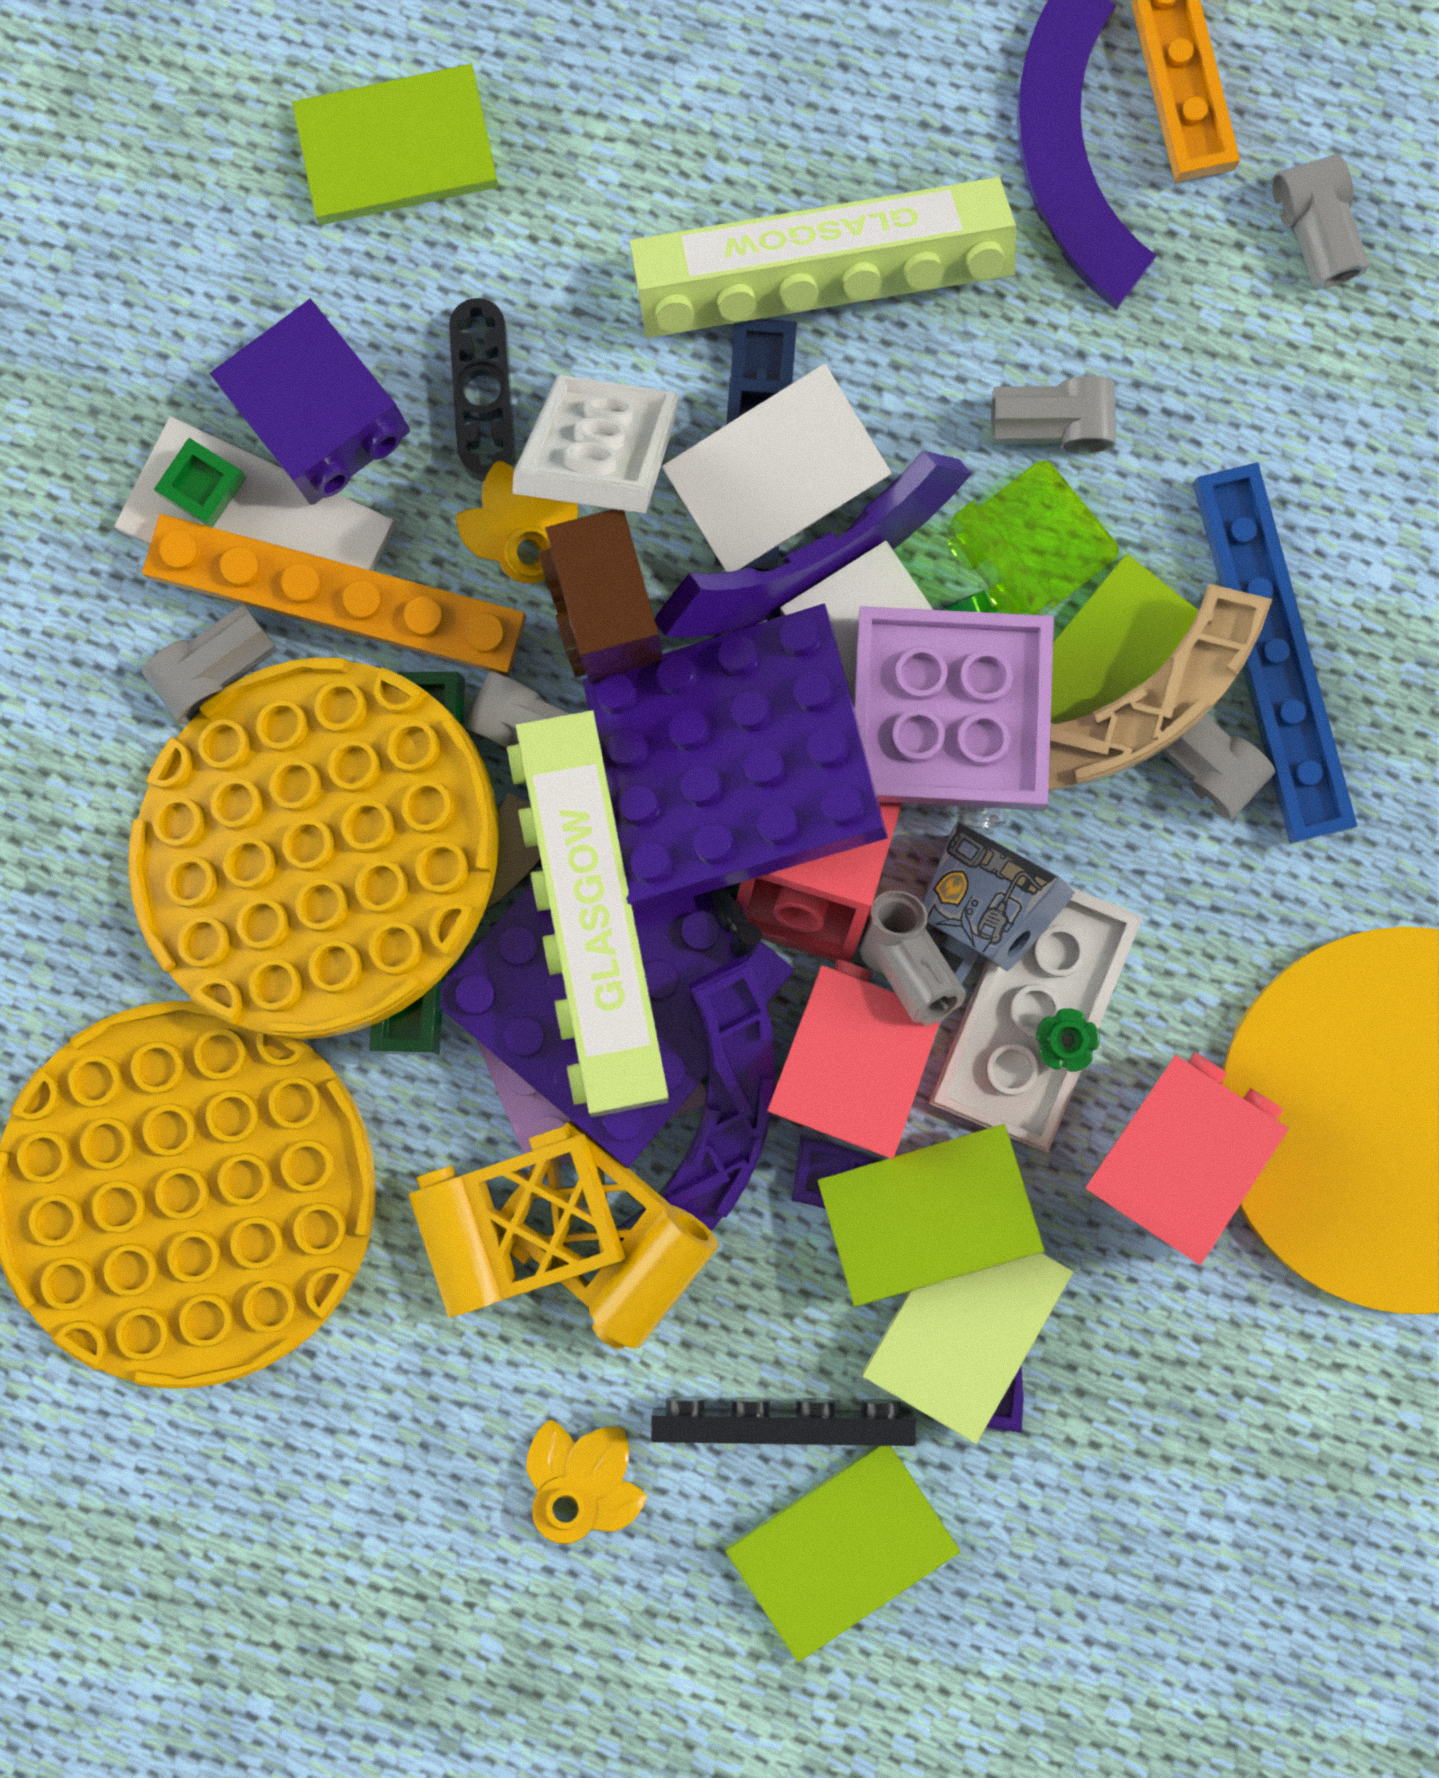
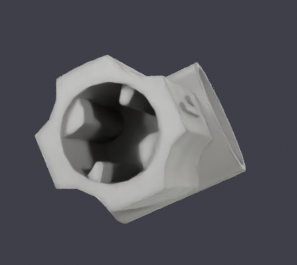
M1335 154L1276 172L1272 180L1273 197L1276 204L1282 202L1285 213L1279 215L1284 226L1294 228L1314 289H1326L1346 283L1364 274L1370 265L1350 209L1353 203V184L1344 159L1340 155Z
M1083 376L1065 380L1059 386L994 387L991 404V435L993 445H1060L1061 450L1070 453H1079V447H1090V453L1113 449L1116 446L1115 382L1110 378L1100 376Z
M243 603L193 640L177 641L157 652L146 662L142 669V674L178 724H186L201 712L199 707L217 692H222L224 687L241 678L277 652L278 649Z
M490 671L463 727L470 735L480 740L486 737L498 743L499 749L507 752V746L519 744L516 724L570 715V713L540 700L538 693L523 684Z
M1207 715L1177 741L1160 751L1191 780L1189 785L1192 791L1201 800L1207 796L1214 802L1211 809L1227 820H1233L1275 774L1274 766L1259 749L1237 735L1230 737Z
M898 890L886 891L876 896L869 912L860 942L859 952L862 960L869 968L885 975L913 1022H921L926 1027L943 1021L952 1011L962 1006L966 997V991L926 930L928 913L925 905L908 892Z

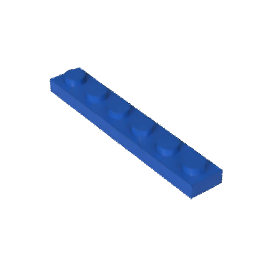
M1259 463L1199 476L1193 482V488L1220 586L1272 599L1262 631L1242 669L1265 754L1275 768L1272 780L1289 843L1294 844L1358 827Z

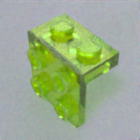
M1044 460L1033 464L981 506H978L972 500L953 515L946 534L950 539L948 541L949 547L955 557L969 571L975 569L990 588L988 593L998 610L1004 614L1045 616L1110 565L1119 553L1118 544L1056 468L1050 462Z

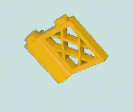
M570 1121L564 1126L568 1125L571 1137L585 1133L606 1199V1192L627 1191L647 1209L633 1227L617 1228L619 1238H624L621 1245L626 1259L602 1267L591 1282L582 1275L559 1282L589 1307L590 1316L594 1320L592 1329L604 1343L619 1350L625 1346L633 1349L640 1348L714 1254L719 1244L713 1233L700 1220L687 1211L669 1204L573 1121ZM562 1155L552 1158L543 1180L548 1176L550 1188L565 1196L572 1195L575 1186L562 1187L559 1161ZM536 1164L532 1167V1169H531V1170L529 1171V1173L527 1174V1175H529L530 1177H531V1175H532V1173H533V1171H534V1168H535ZM604 1172L615 1182L605 1183ZM519 1185L500 1211L513 1217L525 1187ZM537 1194L535 1196V1198H543ZM551 1202L555 1233L565 1209ZM501 1226L503 1235H505L507 1229ZM596 1230L568 1232L562 1245L570 1249L569 1242L599 1240ZM543 1234V1235H545V1236H547V1237H549V1238L552 1239V1237H553L554 1234ZM518 1235L510 1253L523 1265L528 1263L531 1258L541 1264L546 1250ZM599 1240L600 1253H602L603 1250ZM556 1257V1260L551 1269L569 1263Z
M568 1125L529 1138L532 1151L459 1177L456 1176L453 1165L416 1177L420 1190L409 1193L408 1197L448 1318L462 1315L501 1300L626 1259L585 1133L571 1137ZM569 1152L579 1177L570 1198L542 1183L552 1158ZM536 1164L531 1177L519 1171V1169ZM503 1175L525 1187L513 1217L494 1207L486 1184L487 1180ZM536 1194L565 1209L552 1239L524 1224ZM584 1196L589 1208L581 1205ZM575 1216L595 1226L603 1250L602 1253L585 1258L562 1245ZM501 1226L507 1229L505 1235H503ZM518 1235L546 1250L537 1273L520 1280L517 1278L510 1257L511 1249ZM556 1257L569 1263L551 1269L556 1260Z

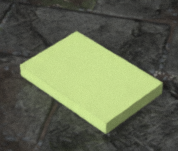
M1040 1253L908 1292L861 1375L977 1444L1070 1280L1073 1271Z

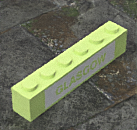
M1000 177L632 239L629 242L646 338L1013 276L1015 275L1016 224Z
M591 710L516 724L519 744L507 746V753L514 785L527 783L531 807L518 810L525 847L538 846L543 870L531 872L530 874L537 910L550 909L555 934L543 936V943L549 974L563 973L567 999L555 1001L561 1038L562 1040L575 1038L579 1057V1064L567 1066L574 1105L587 1103L589 1114L592 1118L668 1103L669 1096L631 904L627 903L626 898L629 891L594 712Z

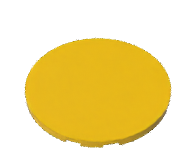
M307 658L268 666L240 678L224 687L222 692H217L199 707L201 712L188 723L177 738L170 737L155 760L145 782L149 783L140 808L138 819H133L128 850L131 898L138 924L156 961L190 996V999L206 1011L231 1024L261 1034L296 1039L334 1037L364 1029L402 1011L430 990L458 960L472 939L484 915L493 888L499 851V819L496 799L487 768L476 745L464 727L447 708L407 678L383 667L377 668L363 663L349 662L343 658Z
M1426 927L1374 929L1345 936L1324 944L1290 964L1262 989L1247 1008L1234 1030L1233 1039L1222 1068L1227 1072V1075L1221 1084L1244 1098L1250 1088L1284 1109L1277 1121L1289 1128L1238 1208L1245 1221L1267 1249L1297 1276L1318 1289L1345 1301L1375 1310L1399 1314L1439 1313V929Z
M168 1001L143 1005L98 1021L72 1037L70 1042L61 1048L43 1067H39L21 1090L9 1111L12 1114L0 1143V1264L7 1282L20 1305L25 1311L28 1310L37 1323L53 1338L52 1342L70 1356L94 1370L99 1369L121 1379L133 1381L134 1384L166 1389L205 1387L245 1377L271 1365L309 1339L329 1319L346 1296L358 1274L367 1252L376 1207V1173L373 1151L362 1116L344 1082L330 1064L302 1039L261 1034L231 1024L209 1013L194 1001Z

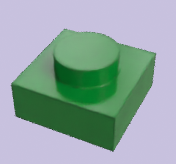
M188 438L153 490L160 497L199 522L213 528L247 477L237 467L193 439Z

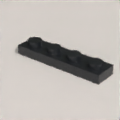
M672 1396L666 1398V1408H653L651 1415V1442L916 1446V1419L911 1411H900V1401L892 1399L861 1400V1411L835 1410V1400L827 1398L796 1399V1410L770 1409V1399L761 1397L731 1398V1409L705 1408V1398Z

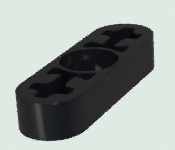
M472 298L460 303L452 312L449 320L457 451L466 472L473 478L484 481L490 468L497 461H503L513 467L516 459L508 332L504 316L493 302L483 298ZM474 317H484L487 326L495 327V330H489L484 335L485 352L488 359H475V346L470 333L462 332L463 329L472 327ZM499 355V361L489 360ZM463 358H467V359H470V360H471V361H468V362L462 364V359H463ZM482 375L493 377L500 384V393L494 402L489 405L478 406L467 400L465 396L466 387L473 378ZM503 415L502 422L493 420ZM467 418L478 421H490V432L495 446L504 447L503 451L493 454V463L483 465L477 454H470L471 449L480 447L481 433L477 421L466 425Z

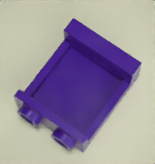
M311 298L209 373L310 505L317 503L322 498L331 497L339 493L347 486L354 474L373 460L382 459L390 455L399 446L401 439L410 432V428L395 402Z

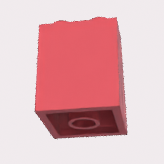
M879 802L888 835L887 839L741 882L736 901L739 902L748 918L747 923L756 925L761 930L762 939L834 962L839 959L851 963L873 904L902 803Z
M837 959L834 969L823 965L819 968L767 1111L879 1155L894 1159L940 1022L926 1027L921 1022H913L895 991L892 992L869 983L873 972Z
M1194 1051L1188 1062L1177 1055L1173 1057L1085 1189L1201 1266L1289 1128L1277 1121L1284 1111L1283 1108L1252 1088L1248 1090L1244 1098L1235 1094L1221 1084L1227 1072Z

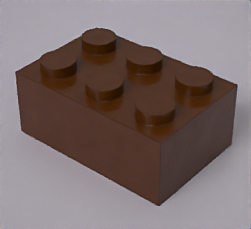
M610 509L545 527L550 548L540 550L538 554L548 589L557 610V614H555L575 678L587 675L589 683H593L611 674H623L663 661L658 630L625 511Z

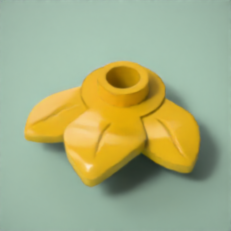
M497 461L490 468L482 485V508L464 510L455 516L460 538L468 550L476 557L498 561L503 572L512 580L523 584L541 582L545 580L539 554L535 563L525 564L517 556L518 545L522 541H529L537 547L538 551L550 548L545 527L577 519L578 503L512 494L515 468L503 461Z
M553 1420L547 1421L538 1430L527 1454L526 1471L537 1490L532 1504L533 1522L538 1532L545 1539L556 1544H572L583 1539L591 1530L604 1532L621 1530L632 1523L639 1515L647 1500V1495L637 1486L622 1480L629 1459L628 1440L622 1427L612 1426L597 1429L582 1436L576 1443ZM566 1497L575 1502L577 1515L574 1520L561 1522L555 1518L553 1504L557 1499Z

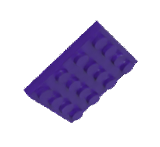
M825 603L662 654L663 661L623 674H611L593 683H589L588 678L582 679L588 710H593L629 891L626 897L627 903L631 904L634 913L888 838L831 616Z
M531 882L442 984L441 1009L624 1166L629 1168L708 1075V1051L705 1030L699 1009L688 984L738 959L730 950V942L733 937L724 930L716 916L717 909L710 897L705 893L639 913H634L632 910L669 1100L668 1103L591 1118L587 1103L574 1105L567 1066L579 1064V1057L575 1038L565 1040L561 1038L555 1001L567 999L563 973L549 974L543 943V936L555 934L550 909L537 910ZM760 941L756 951L749 960L762 988L767 1005L794 973L795 969Z

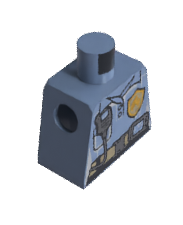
M957 821L949 836L923 904L928 913L927 924L945 936L938 949L962 985L978 956L1005 971L1013 968L1068 904L1075 892L1059 876Z

